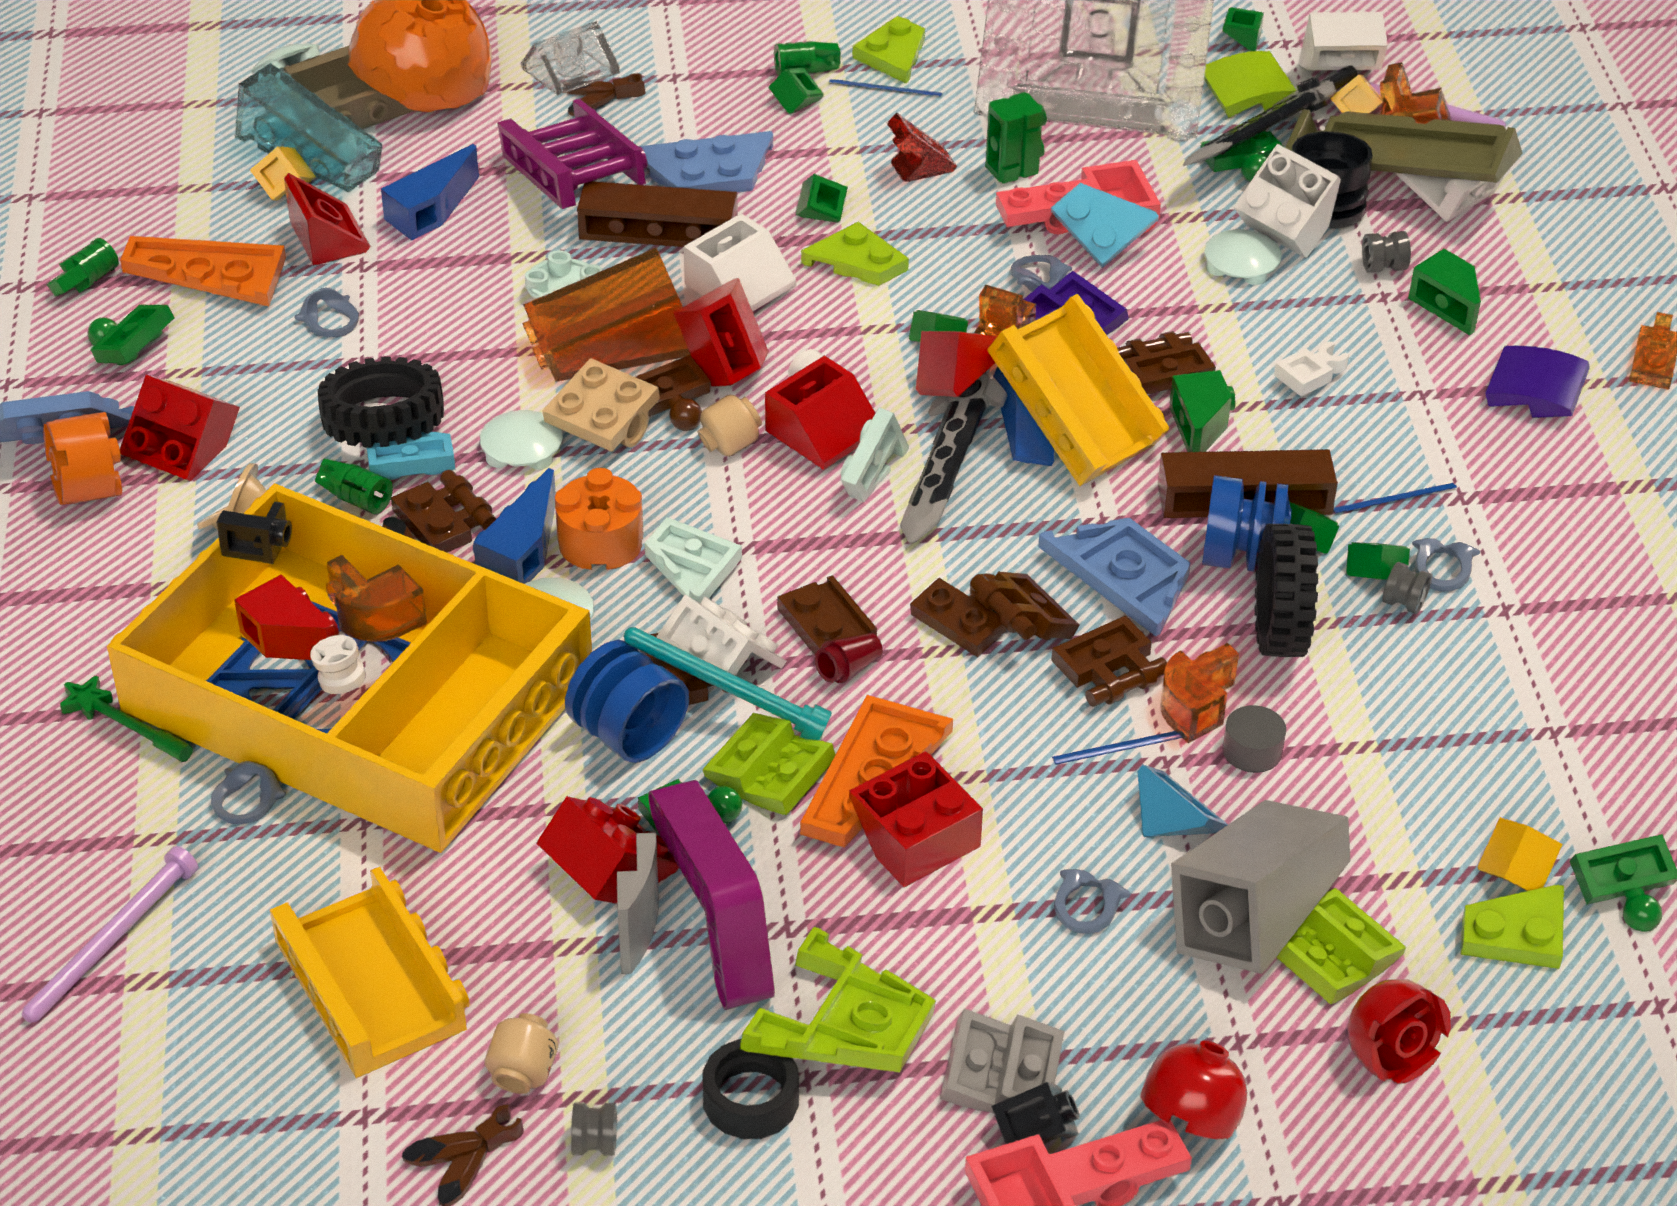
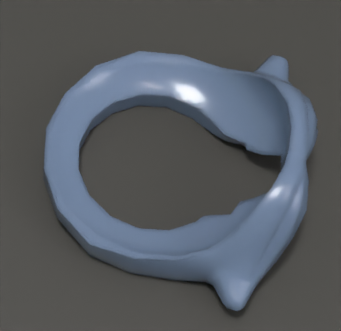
M1030 255L1017 259L1012 264L1010 273L1017 279L1018 285H1024L1032 292L1041 284L1051 289L1072 270V267L1051 255ZM1032 262L1049 263V282H1043L1034 272L1021 268V266Z
M327 287L308 295L303 302L300 312L294 318L296 321L304 322L311 332L317 336L340 337L353 331L358 323L359 313L349 302V295H341L336 290ZM320 299L323 300L328 307L346 315L350 321L342 328H322L318 324L317 302Z
M1424 538L1412 542V545L1418 549L1415 562L1416 573L1422 570L1428 572L1426 561L1434 553L1452 555L1461 564L1460 574L1451 580H1439L1432 576L1430 589L1440 592L1453 591L1461 588L1469 581L1472 571V559L1480 554V550L1463 542L1444 546L1439 540Z
M245 761L239 763L233 769H225L226 778L216 786L211 794V806L216 815L224 822L247 824L258 821L265 816L276 800L285 797L286 792L281 789L271 769L255 762ZM253 774H258L261 778L259 787L261 789L260 803L258 807L252 812L241 815L231 814L224 810L222 806L224 799L231 793L239 790L251 779Z
M1065 869L1060 871V876L1064 881L1056 894L1054 909L1058 920L1075 933L1090 934L1100 932L1112 922L1120 900L1129 898L1131 893L1114 880H1097L1091 873L1085 870ZM1080 886L1097 887L1103 890L1104 910L1094 920L1087 922L1078 921L1072 918L1066 911V899L1070 893L1079 889Z

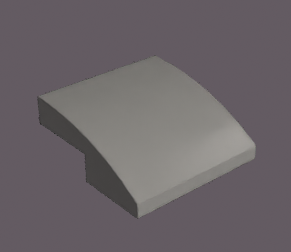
M636 833L637 871L617 872L621 974H631L640 963L652 940L657 923L659 886L656 833Z
M964 1008L957 1019L940 1099L967 1108L994 1113L992 1105L1043 1083L1055 1084L1065 1031L1018 1014L1013 1023L1009 1025Z

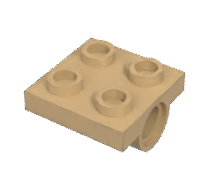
M590 358L542 410L544 422L611 452L619 444L634 447L646 432L649 421L648 411L660 399L659 389L657 386Z

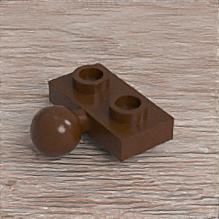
M691 355L635 376L640 380L657 386L659 389L660 399L648 411L649 417L670 409L669 417L671 423L677 429L690 431L700 424L702 409L693 399L710 393L711 381Z
M983 574L989 581L996 580L994 578L996 575L994 574ZM938 578L910 603L911 615L974 656L979 657L1007 629L1001 624L1000 616L997 613L986 609L977 600V593L971 587L969 590L970 595L968 596L946 581Z

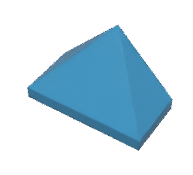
M1144 764L1138 770L1143 837L1215 834L1228 825L1164 771Z

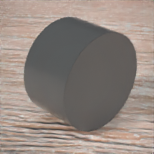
M1248 705L1234 710L1226 721L1222 748L1224 757L1231 765L1246 772L1260 773L1273 769L1279 764L1283 754L1286 736L1284 720L1278 713L1263 706Z

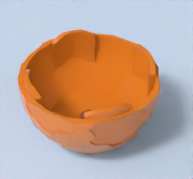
M372 0L360 13V18L356 22L348 48V66L358 79H361L376 91L397 100L408 109L422 112L460 108L459 106L469 104L486 92L490 81L491 46L481 18L467 0Z

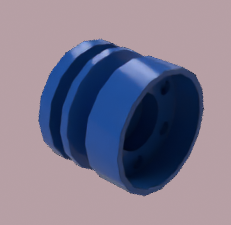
M1214 475L1202 565L1230 569L1237 550L1246 551L1247 571L1254 572L1257 553H1260V541L1263 540L1262 534L1266 525L1290 524L1292 509L1290 508L1288 498V485L1277 484L1274 503L1264 502L1266 482L1260 481L1253 500L1244 499L1242 479Z
M619 639L604 643L589 654L574 673L565 696V711L573 722L580 727H584L590 735L599 737L606 747L623 760L633 763L651 758L668 744L681 726L689 705V690L682 680L664 667L655 665L649 656L639 652L637 648Z

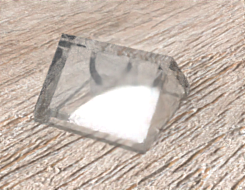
M598 21L535 42L521 61L522 70L557 96L620 73L619 64Z

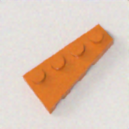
M130 236L120 262L122 272L269 307L286 260L284 245Z
M866 695L800 822V835L845 848L863 829L849 798V790L925 751L931 755L953 732V719Z

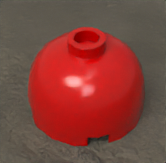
M1408 979L1384 980L1370 987L1354 1005L1347 1025L1348 1040L1356 1058L1369 1072L1383 1081L1391 1079L1397 1084H1404L1421 1076L1437 1061L1441 1052L1435 1049L1440 1040L1441 1033L1447 1038L1449 1037L1451 1012L1441 997Z
M1203 1040L1199 1045L1185 1043L1173 1046L1158 1056L1146 1075L1140 1092V1098L1150 1111L1167 1123L1170 1122L1172 1115L1187 1121L1188 1124L1185 1132L1210 1139H1228L1233 1136L1234 1131L1240 1125L1247 1103L1246 1079L1239 1067L1228 1057L1229 1052L1217 1043Z

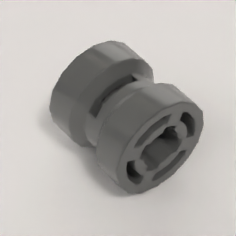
M1405 231L1392 232L1388 238L1386 236L1382 237L1379 233L1365 234L1362 241V260L1366 272H1380L1383 268L1389 266L1394 271L1407 270L1411 261V246L1407 233Z

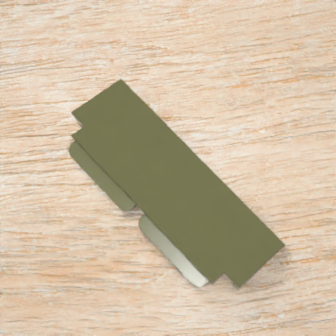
M1302 110L1285 148L1292 150V145L1298 138L1308 133L1322 131L1316 129L1310 110ZM1344 112L1339 116H1330L1324 131L1354 135L1364 140L1372 148V171L1498 183L1523 154L1516 129L1508 127L1506 130L1503 125L1439 119L1422 124L1416 123L1412 117Z

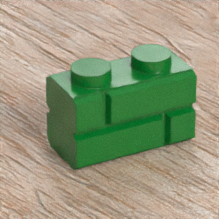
M1026 92L1011 95L1009 99L1000 98L990 101L988 105L985 167L999 183L1005 184L1019 180V177L1026 178L1038 174L1040 157H1043L1045 153L1041 133L1042 126H1045L1047 123V115L1044 107L1038 104Z

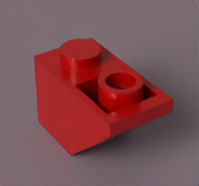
M282 574L234 599L240 633L266 658L311 660L310 652L318 642L325 638L339 635V629L334 618L327 611L321 612L311 602L308 594L302 587L293 586Z

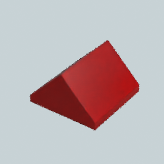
M288 172L284 177L290 223L312 265L315 266L367 252L371 246L348 205Z
M922 331L916 390L920 395L958 397L995 364L987 349L998 336L954 331Z

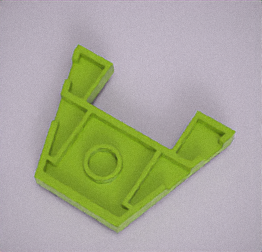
M813 926L798 949L795 966L838 981L810 1024H805L759 1007L742 1033L740 1049L746 1052L900 1073L933 1016L936 1000L887 969L882 971L881 974L861 963V953L849 946L844 948L843 951L828 942L829 934Z

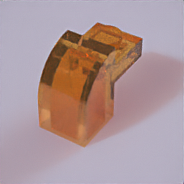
M1403 62L1388 65L1384 80L1380 81V93L1384 102L1380 111L1381 115L1412 117L1416 123L1427 124L1434 119L1451 121L1442 88L1412 93Z
M986 284L979 294V325L974 333L998 336L1003 330L1013 325L1020 329L1036 321L1035 303L1023 300V295Z
M343 555L326 562L329 582L326 583V591L329 599L337 608L339 629L348 636L363 641H387L405 635L427 623L424 590L399 564L366 580Z
M1228 643L1212 651L1200 654L1193 661L1180 650L1169 659L1165 666L1160 702L1161 713L1167 724L1179 733L1187 743L1215 730L1224 723L1228 696L1225 690L1235 685L1239 653Z

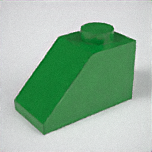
M1443 248L1414 267L1408 299L1470 336L1475 332L1481 304L1475 266Z
M1221 370L1173 375L1169 408L1187 452H1206L1228 428L1230 411L1234 410L1236 405L1234 389L1232 386H1227Z

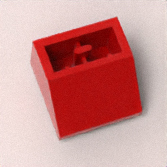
M739 278L732 279L673 312L691 357L710 379L711 386H731L762 368L769 351Z
M825 355L765 392V431L823 470L857 449L864 424L869 419L872 420L875 415V411L855 375Z
M146 374L120 447V454L185 480L192 481L227 446L240 407L178 383Z
M927 751L849 790V798L876 859L904 888L981 847L983 808Z
M566 796L536 844L594 900L617 904V872L637 871L636 833L654 832L646 831L639 824L640 816L623 804L618 803L615 807H611L593 797H589L585 801ZM656 834L659 883L677 872L679 867L661 836Z

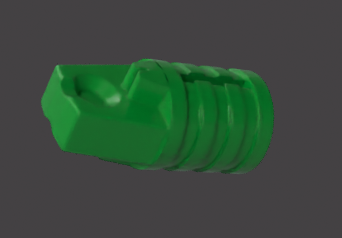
M806 41L787 42L785 44L776 43L774 46V66L777 76L785 69L804 68L808 74L839 69L841 50L838 43Z
M95 238L82 250L62 261L59 266L64 272L48 282L47 286L55 297L66 293L73 287H75L78 293H81L102 276L116 269L119 266L118 256L107 241L102 238Z
M325 458L315 478L317 484L337 496L338 499L372 514L381 513L388 506L393 493V484L390 479L356 464H346ZM377 491L383 494V497L374 495V492Z

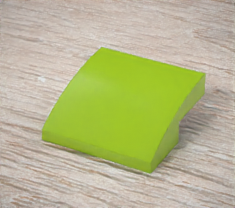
M1270 51L1238 53L1199 67L1203 79L1228 118L1259 103L1265 111L1297 91Z
M753 713L702 770L704 776L716 785L735 789L741 799L766 810L787 816L830 766L836 754L832 743L804 739L795 735L790 720Z
M1335 888L1325 893L1276 958L1332 1005L1351 995L1384 972L1404 954L1406 946Z

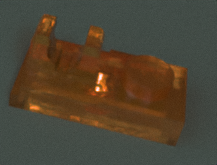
M1657 312L1653 327L1641 325L1629 382L1670 389L1677 358V332L1670 331L1673 315Z

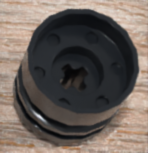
M1320 131L1308 133L1298 138L1292 145V152L1334 173L1341 179L1328 228L1351 226L1360 221L1366 214L1367 182L1371 174L1372 148L1364 140L1342 132Z

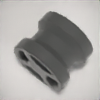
M1397 562L1386 582L1382 598L1383 602L1390 605L1400 603L1405 605L1407 611L1418 614L1427 598L1432 582V573L1423 570L1416 573L1411 571L1407 564Z
M574 1102L571 1122L572 1155H584L588 1150H599L604 1156H614L617 1140L616 1103H605L601 1108H590L585 1102Z

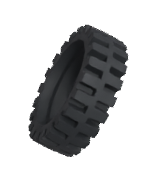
M382 357L381 361L375 362L374 358L365 359V364L355 361L349 363V369L342 366L335 369V374L329 373L325 376V381H321L319 384L318 404L323 430L326 431L329 437L334 436L335 441L342 443L346 440L347 445L356 446L360 442H362L363 447L372 448L374 443H379L380 447H388L390 441H395L397 445L407 443V437L416 440L422 437L421 432L428 434L433 431V426H438L441 423V418L444 417L443 391L439 373L436 369L432 370L431 365L427 363L422 365L421 361L416 359L408 362L405 357H398L395 361H391V357ZM389 396L408 398L391 405L374 407L354 405L372 398Z
M1267 524L1262 534L1263 540L1260 541V553H1258L1257 559L1258 570H1256L1255 578L1257 588H1255L1256 604L1254 608L1255 616H1257L1255 631H1257L1258 649L1263 656L1305 657L1308 653V648L1311 646V636L1314 633L1313 621H1316L1317 613L1315 602H1318V592H1316V585L1318 584V573H1316L1318 556H1316L1317 544L1314 541L1315 534L1312 531V527L1308 525Z

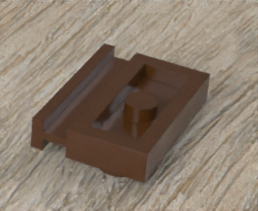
M833 575L828 576L827 582L818 585L816 582L777 596V610L814 655L818 649H821L822 644L829 640L874 633L877 636V627Z

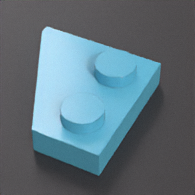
M1079 183L1051 207V213L1102 268L1159 220V215L1153 210L1083 183Z
M432 431L428 434L421 432V438L413 440L407 437V443L397 445L395 441H390L388 447H380L379 443H374L372 448L367 447L369 470L390 480L406 475L423 473L426 475H437L449 469L456 470L451 435Z

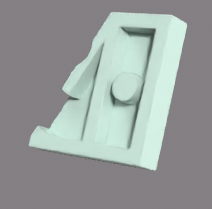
M879 407L873 419H869L864 424L860 434V443L854 455L846 458L841 469V481L849 497L865 502L875 490L877 484L883 481L890 473V466L885 464L893 454L903 457L907 453L909 445L893 412Z
M666 517L645 541V556L683 596L687 595L701 603L704 597L710 598L742 559V546Z

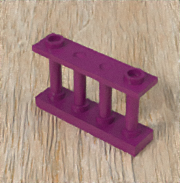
M581 99L573 100L575 118L529 132L520 127L511 118L497 122L503 157L561 209L576 205L574 190H577L578 185L623 172L637 185L646 184L644 169H647L648 163L644 150ZM592 146L591 148H588V149H584V150L577 151V152H574V153H571V154H567V155H564V156H561V157H557V156H559V155H563V154H566V153H569V152H573V151H576V150H580V149H583V148ZM607 159V161H603V162H600V163H597V164H593V165H590V166H587V167H583V168H580V169H577V170H572V169H575V168H578V167H581V166H585V165H588V164H591V163H595V162H598V161Z

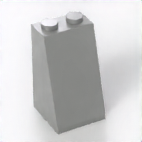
M1264 800L1172 862L1171 872L1177 953L1260 974L1267 970L1349 864L1350 840L1348 817Z

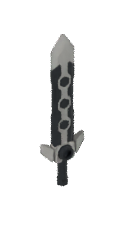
M1349 65L1339 69L1337 73L1320 82L1318 77H1312L1296 84L1297 91L1264 112L1204 144V147L1187 157L1183 166L1199 163L1219 154H1224L1303 109L1313 112L1327 105L1325 99L1337 93L1336 89L1348 84L1357 76L1356 69Z
M991 367L958 397L938 396L931 404L928 411L930 416L945 414L932 443L933 447L917 485L914 487L908 502L909 504L900 523V527L910 544L918 541L940 522L953 491L956 476L966 451L972 443L984 410L989 406V403L991 406L1002 407L1006 401V391L995 378L990 379L988 376Z

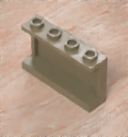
M349 46L284 67L288 99L327 142L416 111L408 109L397 100L376 91L367 83L358 79L348 66Z

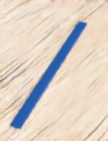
M836 79L829 80L830 83L942 96L943 94L941 92Z
M1448 483L1335 507L1333 512L1340 513L1457 488L1454 483Z
M1187 728L1057 755L1052 758L1055 765L1192 735Z

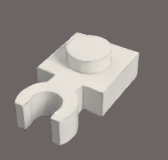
M1333 342L1323 343L1315 354L1305 348L1276 362L1274 376L1302 397L1330 383L1333 374L1345 371L1349 354L1343 353L1340 356H1333L1335 345Z

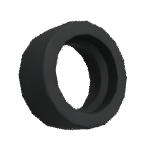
M741 1039L722 1045L709 1056L702 1071L703 1109L711 1124L724 1134L740 1139H762L780 1132L793 1120L799 1107V1070L793 1058L741 1050ZM758 1072L768 1075L780 1083L781 1092L767 1102L758 1105H743L733 1102L721 1094L720 1086L730 1077L738 1074Z

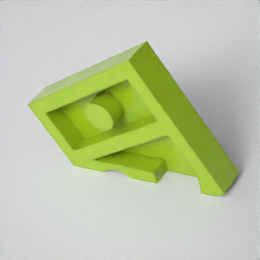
M897 15L852 46V58L899 81L908 83L911 78L912 66L916 65L919 51L922 49L925 41V28Z
M856 222L801 250V263L805 266L812 267L816 261L833 265L834 274L856 277L863 282L878 286L909 270V258L860 222Z
M1552 885L1465 905L1462 916L1460 955L1560 969L1563 958L1564 885Z

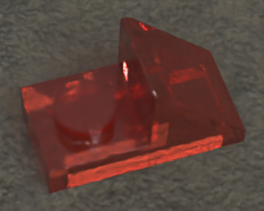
M897 112L887 122V125L895 135L892 141L900 150L891 160V164L904 182L950 173L958 167L943 145Z

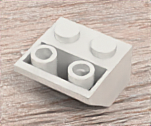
M1310 12L1299 58L1300 67L1307 70H1339L1345 66L1352 65L1356 70H1381L1388 46L1383 12Z
M1277 144L1233 207L1247 226L1261 234L1267 235L1272 240L1307 259L1329 227L1341 179L1334 173Z
M741 213L684 246L685 285L704 296L732 279L739 278L753 312L796 286V279L769 230Z

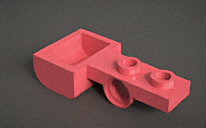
M1137 160L1082 167L1081 180L1053 182L1048 185L1028 188L1019 187L996 192V207L1006 227L1043 222L1046 229L1056 235L1069 231L1051 213V207L1079 183L1153 210L1160 217L1161 203ZM1157 221L1156 223H1154V224H1153L1149 229H1147L1144 233H1147L1148 231H1150L1151 229H1153V228L1156 226V224L1158 223V221Z
M1159 1120L1050 1155L1038 1134L967 1156L965 1159V1173L981 1206H1079L1092 1201L1095 1202L1096 1206H1123L1136 1196L1140 1186L1189 1171L1192 1157L1172 1121L1170 1120L1167 1123Z

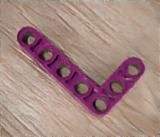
M697 780L649 791V806L655 827L705 911L714 981L724 1010L773 998L775 987L764 900L760 883L753 868Z

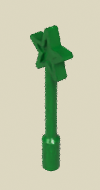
M93 676L83 685L71 682L64 684L68 697L60 703L62 714L81 710L86 718L91 720L93 719L94 711L97 710L149 739L154 747L177 760L186 762L191 757L193 752L191 745L164 730L156 731L111 706L109 703L113 702L111 691L100 689L98 676Z

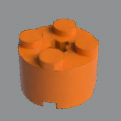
M106 412L57 419L46 422L43 426L46 460L51 462L53 471L50 479L60 505L122 495L120 475L117 470L114 471L113 464L121 462L120 449L116 437L108 438L110 436V426Z
M594 468L587 473V476L569 482L556 492L557 539L560 553L568 562L579 568L592 570V564H606V570L622 567L639 555L644 536L642 495L631 482L614 476L606 468Z

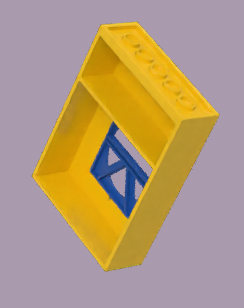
M274 483L261 497L256 498L244 512V514L266 517L274 502L284 503L286 520L291 521L292 535L288 546L281 548L274 564L222 556L218 537L206 550H203L197 556L196 560L178 577H175L152 603L146 605L122 632L117 633L107 645L120 710L234 762L251 761L264 765L273 771L279 782L442 853L565 709V696L569 682L579 665L592 652L590 610ZM281 574L293 586L302 587L308 594L311 602L321 612L327 611L334 618L339 631L347 632L345 635L356 641L359 650L369 640L384 650L393 662L334 727L330 729H315L294 720L322 690L318 682L319 670L313 666L312 660H304L310 669L249 670L260 652L240 633L234 599ZM251 689H292L273 710L255 703L249 694Z

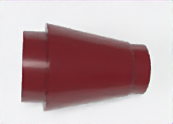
M874 633L829 640L824 642L821 649H818L815 653L816 669L825 681L829 683H844L875 661V659L880 658L883 653V647L880 639Z

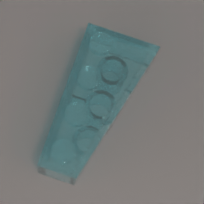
M269 63L239 83L235 138L243 142L249 139L258 142V149L268 154L277 146L293 147L317 178L346 192H350L379 171L383 144L272 63Z

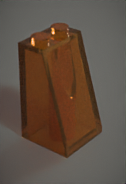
M657 247L523 305L529 318L528 321L522 323L531 344H539L532 347L541 370L549 367L555 382L572 379L590 358L621 370L690 355L673 312L683 306Z

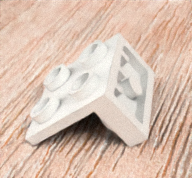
M1395 173L1446 222L1495 193L1504 178L1503 176L1498 183Z
M684 595L656 636L735 676L751 652L781 669L787 662L775 653L779 646L759 631L753 630L746 625L747 622L728 609L722 608L707 597H704L701 603L691 597Z

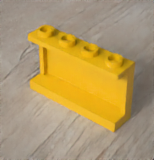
M1078 294L1070 297L1061 308L1020 329L1013 325L1003 330L987 349L1079 486L1151 448L1169 430V425L1166 423L1162 411L1153 404L1142 388L1137 375L1131 372L1118 353L1115 343L1107 337L1096 321L1091 308L1085 305Z
M380 866L370 870L372 886L368 890L300 918H297L288 902L270 909L275 942L355 1078L467 1030L465 1008L470 1007L469 997L462 982L459 979L452 981L448 975V965L443 952L438 945L431 947L427 942V933L422 919L417 912L411 914L408 912L401 886L395 879L389 881Z

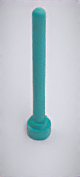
M630 627L624 632L623 637L627 644L782 719L790 720L792 724H795L793 729L801 732V738L820 740L831 717V711L817 704L813 708L805 704L802 708L636 627Z

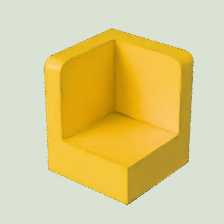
M1358 74L1330 98L1342 113L1358 112L1371 114L1375 109L1385 104V101L1361 74Z
M277 146L250 169L268 196L274 201H278L286 194L284 177L288 172L305 182H311L316 178L293 147Z
M1499 817L1478 864V870L1504 879L1526 891L1543 888L1563 844L1528 825Z

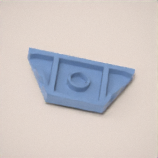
M766 131L731 136L719 135L714 138L683 139L678 142L638 147L644 150L650 177L658 184L666 187L745 192L753 191L756 185L758 173L762 172L765 165V155L768 150L773 148V132Z
M91 391L2 402L0 404V443L22 440L25 444L43 443V426L46 422L92 413L106 412L110 428L126 427L129 424L134 406L119 409V402L117 400L103 398Z
M1131 518L1111 520L1105 524L1077 526V532L1073 535L1054 537L1052 530L1039 534L1038 547L1154 636L1161 634L1189 577L1191 563Z

